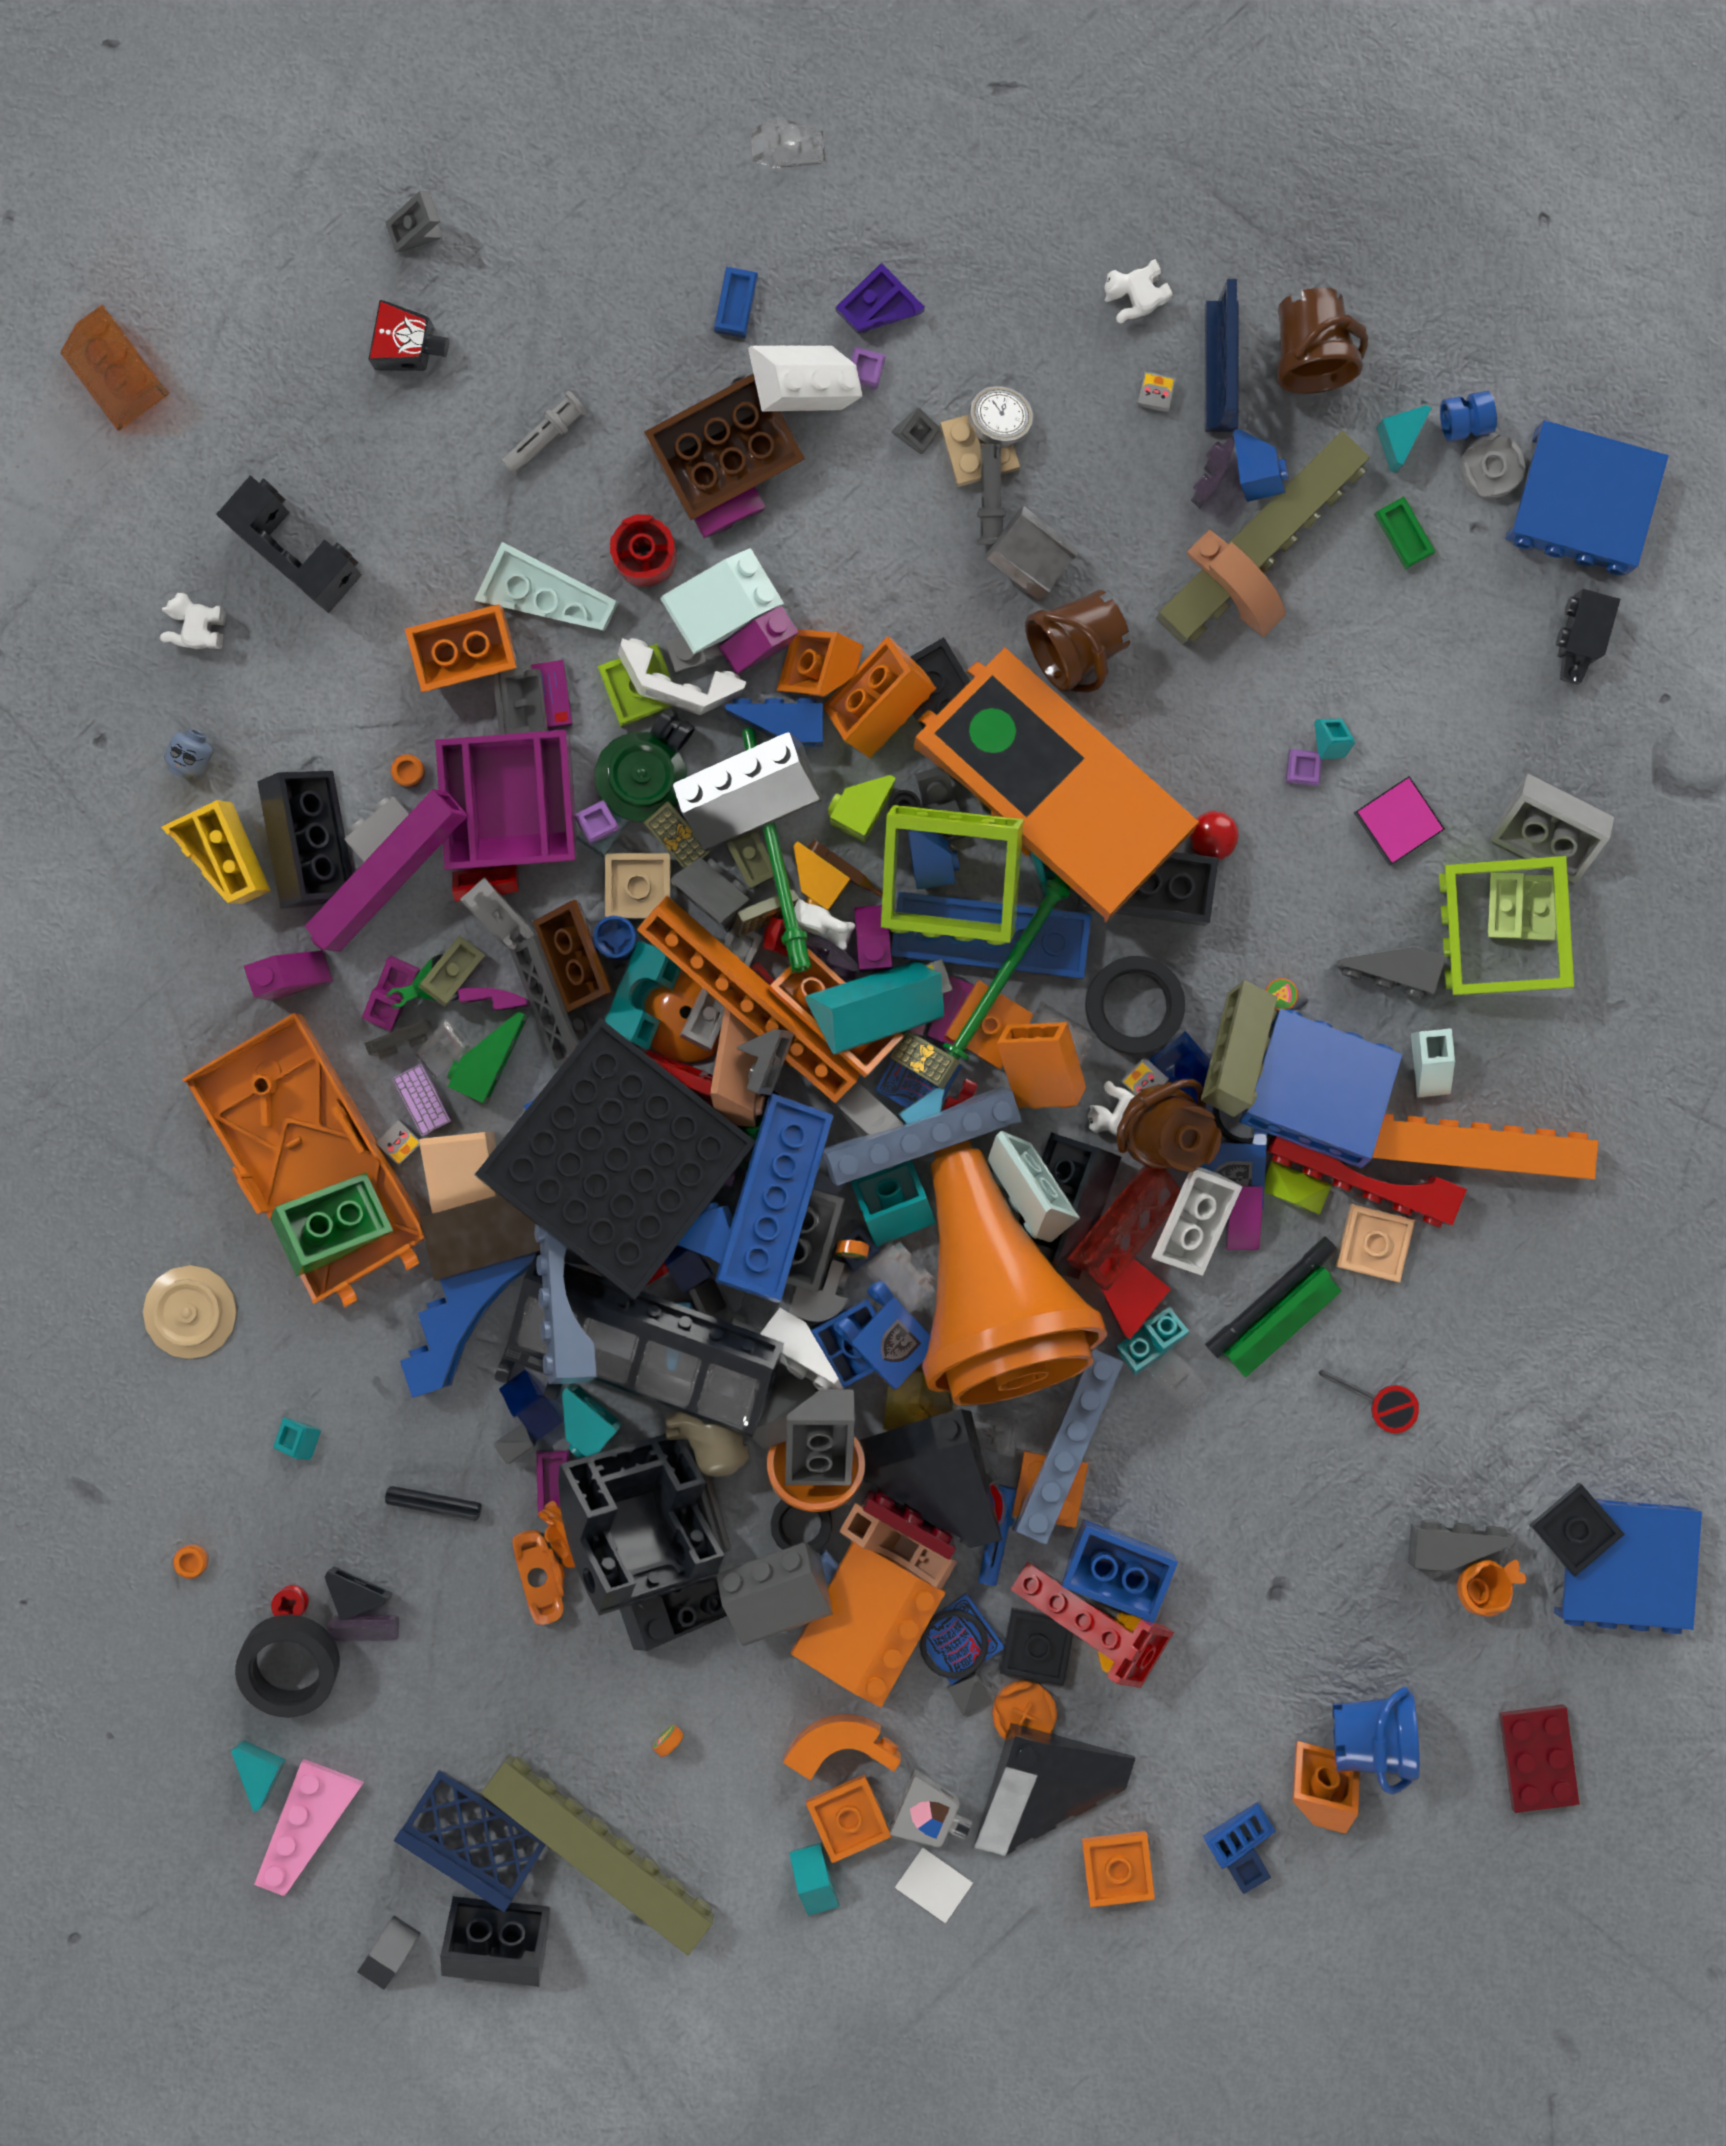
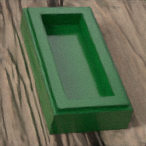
M1404 496L1375 512L1374 516L1405 570L1435 553L1433 546Z

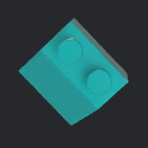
M912 1160L895 1165L890 1170L886 1168L851 1181L876 1247L936 1223Z
M576 1383L570 1384L563 1391L566 1441L571 1444L568 1447L569 1450L579 1459L599 1453L623 1423Z

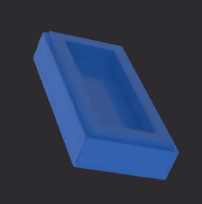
M726 266L714 325L715 333L746 338L758 272Z

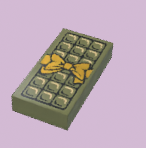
M668 801L643 822L683 869L698 858H704L711 851L703 850L691 827Z
M790 890L795 907L799 897L795 890ZM778 895L737 912L733 929L738 937L769 925L771 917L783 919Z
M908 1030L890 1056L894 1061L941 1089L945 1087L960 1063L956 1058Z

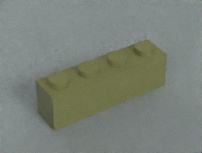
M1246 980L1227 993L1201 1101L1233 1117L1253 1106L1257 1098V1092L1255 1091L1257 1081L1264 1069L1262 1064L1263 1055L1270 1043V1037H1268L1270 1026L1276 1018L1277 1012L1274 1009L1277 996Z

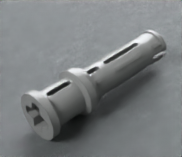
M569 390L565 393L566 397L553 410L548 409L545 412V419L501 459L514 475L558 434H566L568 432L567 427L581 414L585 416L588 413L582 403Z

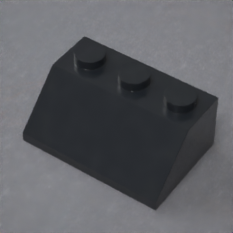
M453 1896L440 1955L441 1975L539 1987L545 1958L550 1907L510 1903L506 1911L503 1912L484 1899Z

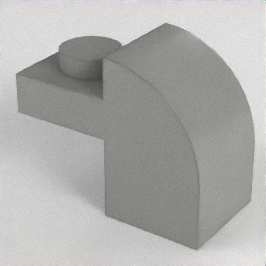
M832 1259L824 1288L818 1292L797 1286L788 1313L813 1322L825 1321L836 1316L843 1309L848 1299L847 1296L836 1293L837 1288L844 1289L849 1274L848 1270L843 1269L845 1262Z

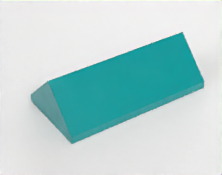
M917 961L828 988L805 997L833 1055L944 1017L942 973L934 971Z

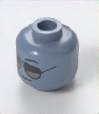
M188 729L187 733H175L164 755V760L169 765L168 770L179 777L189 780L193 776H201L213 753L212 747L206 742L207 736L194 729Z

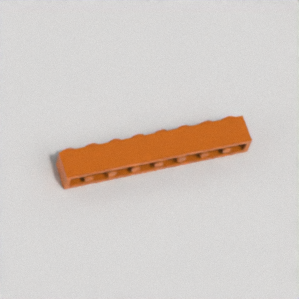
M666 895L637 928V931L756 1035L761 1036L774 1029L795 1033L785 1060L834 1103L857 1082L860 1073L840 1054L833 1055L829 1045L768 989L770 985L669 896Z
M1385 1113L1372 1158L1595 1179L1598 1140H1588V1133L1569 1131L1568 1137L1555 1136L1556 1130L1536 1128L1535 1134L1523 1133L1524 1127L1504 1125L1503 1131L1491 1130V1124L1471 1122V1128L1458 1127L1459 1121L1439 1119V1125L1426 1124V1117L1407 1116L1406 1122L1394 1121V1114Z

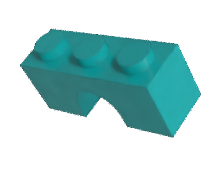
M638 941L635 950L630 956L623 979L618 985L617 994L610 1011L605 1017V1022L635 1046L649 1050L661 1020L647 1013L645 1007L646 999L650 992L656 988L664 987L673 990L681 968L656 946Z

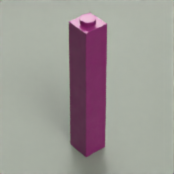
M432 789L304 926L312 935L311 941L315 946L324 951L341 952L467 818L468 815L448 792Z

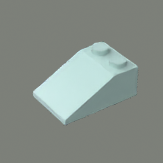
M751 548L724 559L660 598L693 654L733 637L754 619L784 604Z

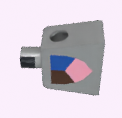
M914 1769L890 1823V1835L942 1847L948 1833L965 1839L969 1833L972 1820L956 1814L960 1804L959 1798L955 1794Z

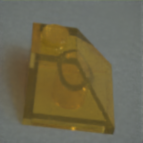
M916 1368L897 1390H893L887 1383L883 1430L889 1431L950 1412L951 1392H935L928 1389L922 1368Z

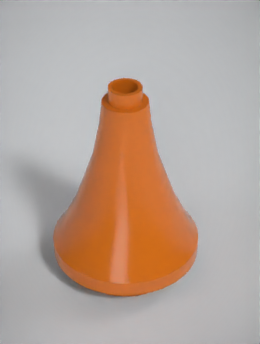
M970 1139L935 1151L934 1156L936 1160L931 1163L930 1168L936 1197L939 1254L936 1307L929 1347L922 1365L928 1389L935 1392H951L953 1402L957 1405H983L1040 1391L1068 1380L1089 1368L1094 1362L1091 1350L1103 1342L1107 1336L1100 1312L1087 1304L1055 1271L1014 1216L992 1176L982 1151L973 1148Z

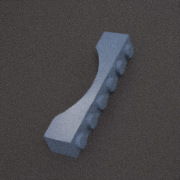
M999 1087L973 1096L960 1104L918 1121L824 1148L822 1158L829 1180L838 1186L1021 1121L1013 1091L1005 1087Z
M535 1224V1241L540 1242L541 1255L537 1257L536 1266L537 1273L542 1275L543 1288L539 1290V1306L544 1308L545 1321L541 1323V1339L546 1341L547 1354L543 1357V1372L545 1375H548L549 1384L589 1383L597 1377L595 1346L573 1315L566 1296L563 1278L566 1247Z
M1095 1349L1091 1350L1094 1359L1093 1364L1078 1374L1075 1379L1068 1404L1055 1437L1012 1528L1013 1531L1047 1545L1123 1364L1122 1361Z

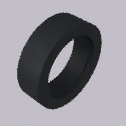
M1128 956L1111 962L1094 977L1086 994L1085 1012L1091 1030L1103 1044L1121 1053L1141 1054L1163 1046L1176 1034L1184 1018L1185 996L1180 981L1166 965L1150 957ZM1133 973L1145 975L1153 979L1164 993L1166 1000L1165 1016L1158 1028L1146 1036L1130 1037L1123 1035L1110 1025L1105 1016V993L1110 984L1122 975Z
M278 1615L262 1621L248 1634L236 1660V1681L246 1700L260 1711L277 1717H298L316 1710L328 1698L339 1672L340 1655L333 1637L317 1622L298 1615ZM288 1641L297 1643L309 1650L318 1664L319 1676L310 1686L300 1690L290 1691L277 1688L266 1681L260 1673L257 1664L258 1653L267 1645L275 1642Z

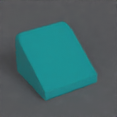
M1316 719L1314 722L1320 759L1346 757L1356 742L1343 719Z
M283 1417L273 1448L294 1459L310 1460L314 1454L321 1430Z

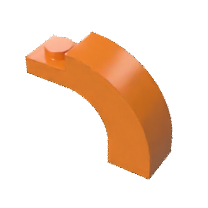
M838 1714L817 1720L802 1730L785 1752L783 1763L811 1781L822 1762L829 1755L839 1750H859L895 1772L901 1762V1753L897 1751L899 1747L890 1739L882 1737L880 1740L877 1738L881 1732V1725L859 1715Z

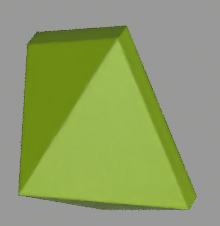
M1270 1161L1265 1174L1264 1193L1320 1215L1332 1185Z

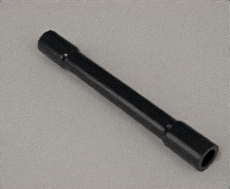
M1324 1236L1303 1255L1299 1262L1236 1319L1224 1326L1206 1342L1205 1346L1217 1359L1222 1356L1254 1323L1313 1270L1318 1269L1336 1253L1338 1249Z

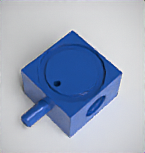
M864 1298L839 1312L836 1316L810 1328V1331L839 1378L843 1389L875 1370L847 1341L833 1330V1325L838 1320L846 1317L854 1323L860 1332L876 1315L869 1299Z

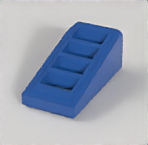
M1257 1802L1202 1836L1221 1869H1224L1276 1831ZM1254 1815L1263 1828L1258 1832L1250 1821V1818ZM1243 1823H1245L1252 1835L1247 1839L1239 1828ZM1232 1831L1235 1832L1240 1841L1237 1845H1234L1228 1835ZM1224 1839L1229 1850L1223 1852L1218 1842Z

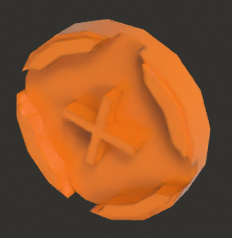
M1029 1680L1013 1681L1003 1687L995 1697L992 1708L993 1722L999 1735L1004 1740H1006L1010 1723L1052 1733L1051 1731L1057 1720L1056 1704L1049 1691L1039 1683Z

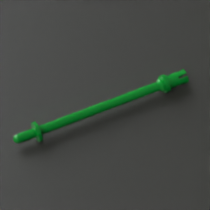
M745 728L742 732L745 750L747 751L758 745L754 730ZM775 822L763 826L786 928L781 940L782 945L787 948L791 972L799 973L812 968L806 947L808 936L807 932L798 926Z
M1057 874L1045 884L1047 895L954 1044L944 1043L943 1047L949 1051L947 1054L957 1060L960 1058L967 1062L969 1056L964 1050L1057 901L1063 898L1067 899L1070 891L1068 890L1070 886Z

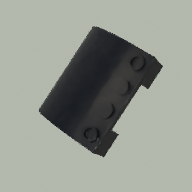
M666 1434L560 1464L558 1476L559 1500L566 1538L578 1574L599 1616L717 1577V1571L724 1558V1553L697 1505L706 1481L683 1440H667Z

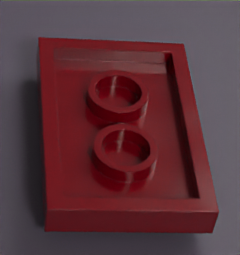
M878 1489L877 1493L871 1490L868 1491L863 1500L864 1512L950 1560L956 1550L954 1538L950 1535V1531L946 1529L943 1531L934 1525L926 1523L921 1518L922 1514L912 1507L906 1506L905 1509H902L895 1505L894 1500L883 1494L882 1490Z
M1561 1704L1499 1712L1512 1810L1515 1813L1580 1805L1567 1707Z

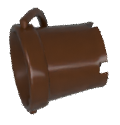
M1320 287L1301 291L1302 299L1293 303L1291 295L1286 297L1278 307L1281 359L1277 367V383L1280 387L1291 393L1313 394L1340 388L1357 378L1363 368L1362 359L1368 347V335L1363 324L1350 315H1346L1342 294L1337 298L1335 289ZM1351 334L1360 338L1359 349L1353 345Z
M1097 590L1051 611L1040 610L1028 615L1025 620V633L1034 658L1050 683L1059 691L1089 693L1098 690L1105 682V677L1108 674L1107 660L1127 649L1130 645V640L1123 643L1122 636L1127 634L1129 630L1119 607L1113 599L1104 602L1100 598V596L1106 593L1104 590ZM1095 669L1098 677L1094 683L1088 685L1079 684L1084 675Z
M1181 1079L1174 1083L1157 1084L1141 1090L1128 1103L1117 1127L1116 1139L1119 1152L1125 1153L1128 1151L1134 1160L1146 1167L1160 1169L1175 1168L1179 1171L1187 1172L1198 1170L1196 1168L1204 1163L1209 1164L1212 1162L1220 1149L1222 1134L1220 1128L1216 1127L1214 1115L1204 1109L1206 1108V1103L1201 1101L1203 1093L1202 1084L1194 1079ZM1191 1087L1195 1089L1198 1103L1194 1101L1192 1096L1182 1091L1181 1088Z

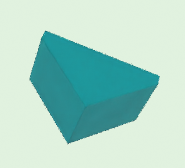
M1424 405L1384 418L1376 427L1390 471L1397 473L1403 466L1432 409L1431 407Z
M244 1740L231 1749V1753L251 1808L255 1812L260 1810L268 1801L286 1759Z
M821 1842L790 1851L789 1854L798 1896L807 1915L811 1916L839 1907Z

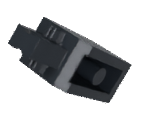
M1584 588L1576 593L1574 597L1570 596L1564 612L1568 616L1566 626L1560 629L1556 640V646L1560 647L1557 657L1562 658L1560 680L1579 685L1582 683L1589 665L1606 654L1621 599Z

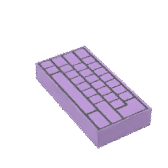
M423 1064L393 1078L421 1136H425L452 1122Z

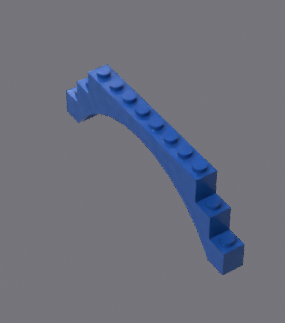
M717 1202L708 1204L677 1245L708 1256L720 1264L733 1221L729 1207H718ZM536 1254L441 1281L446 1299L444 1297L426 1303L428 1310L418 1313L428 1346L425 1345L408 1351L410 1357L400 1361L412 1398L452 1385L466 1342L484 1312L510 1283L528 1271Z

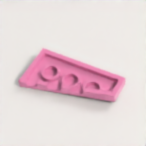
M303 1759L254 1885L285 1896L364 1782Z

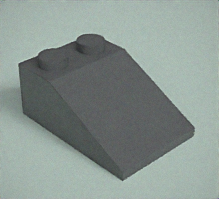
M700 857L675 874L670 881L682 895L727 931L731 924L735 922L737 912L747 908L751 903L747 897L750 891L736 879L732 883L722 876L725 870L710 858L706 863Z
M813 1188L786 1283L814 1292H818L824 1287L834 1254L845 1198Z

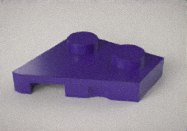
M883 263L878 265L835 307V311L857 334L920 315L925 310V306Z

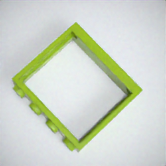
M893 805L886 817L881 928H890L892 932L901 934L908 933L909 931L922 932L926 937L949 935L954 936L959 941L982 939L993 945L1010 943L1016 932L1024 819ZM899 829L1006 840L1007 853L1002 924L895 912Z
M1566 856L1445 865V873H1439L1440 893L1447 892V905L1441 906L1442 925H1449V937L1443 938L1444 956L1451 957V970H1445L1446 989L1453 990V996L1574 988ZM1552 868L1559 978L1462 984L1456 875Z

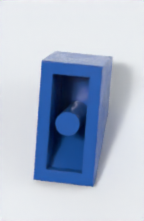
M1241 429L1233 430L1240 484L1246 501L1249 502L1285 493L1284 479L1289 478L1286 460H1279L1274 446Z
M907 830L916 888L923 889L955 883L954 871L959 870L957 851H950L948 840L934 832Z

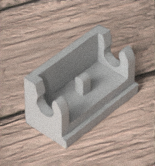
M485 878L460 899L501 943L504 942L509 949L516 948L514 939L517 936L522 935L524 938L529 939L534 935V932L525 920Z

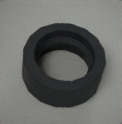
M781 1499L774 1508L770 1524L772 1537L777 1546L784 1550L801 1543L790 1540L783 1531L782 1521L784 1515L793 1506ZM830 1510L817 1512L821 1522L820 1531L813 1540L807 1542L817 1552L829 1541L832 1531V1515Z

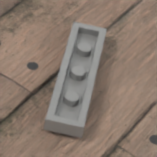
M732 923L722 944L749 967L763 936L752 931L738 937L733 929L734 923ZM703 987L679 1037L709 1051L712 1049L721 1029L725 1007Z

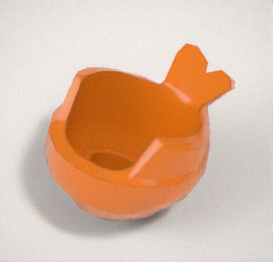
M1515 1559L1509 1562L1505 1567L1490 1560L1475 1561L1467 1565L1459 1575L1457 1582L1458 1597L1464 1608L1470 1613L1483 1617L1496 1616L1506 1611L1512 1602L1513 1585L1525 1584L1527 1578L1525 1573L1519 1572L1520 1564L1518 1560Z

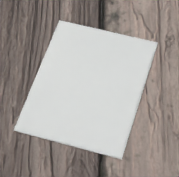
M922 1848L895 1888L946 1923L973 1882Z

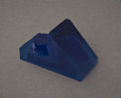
M526 1369L499 1388L513 1418L518 1416L535 1441H538L563 1422V1419L550 1401L544 1397V1393Z

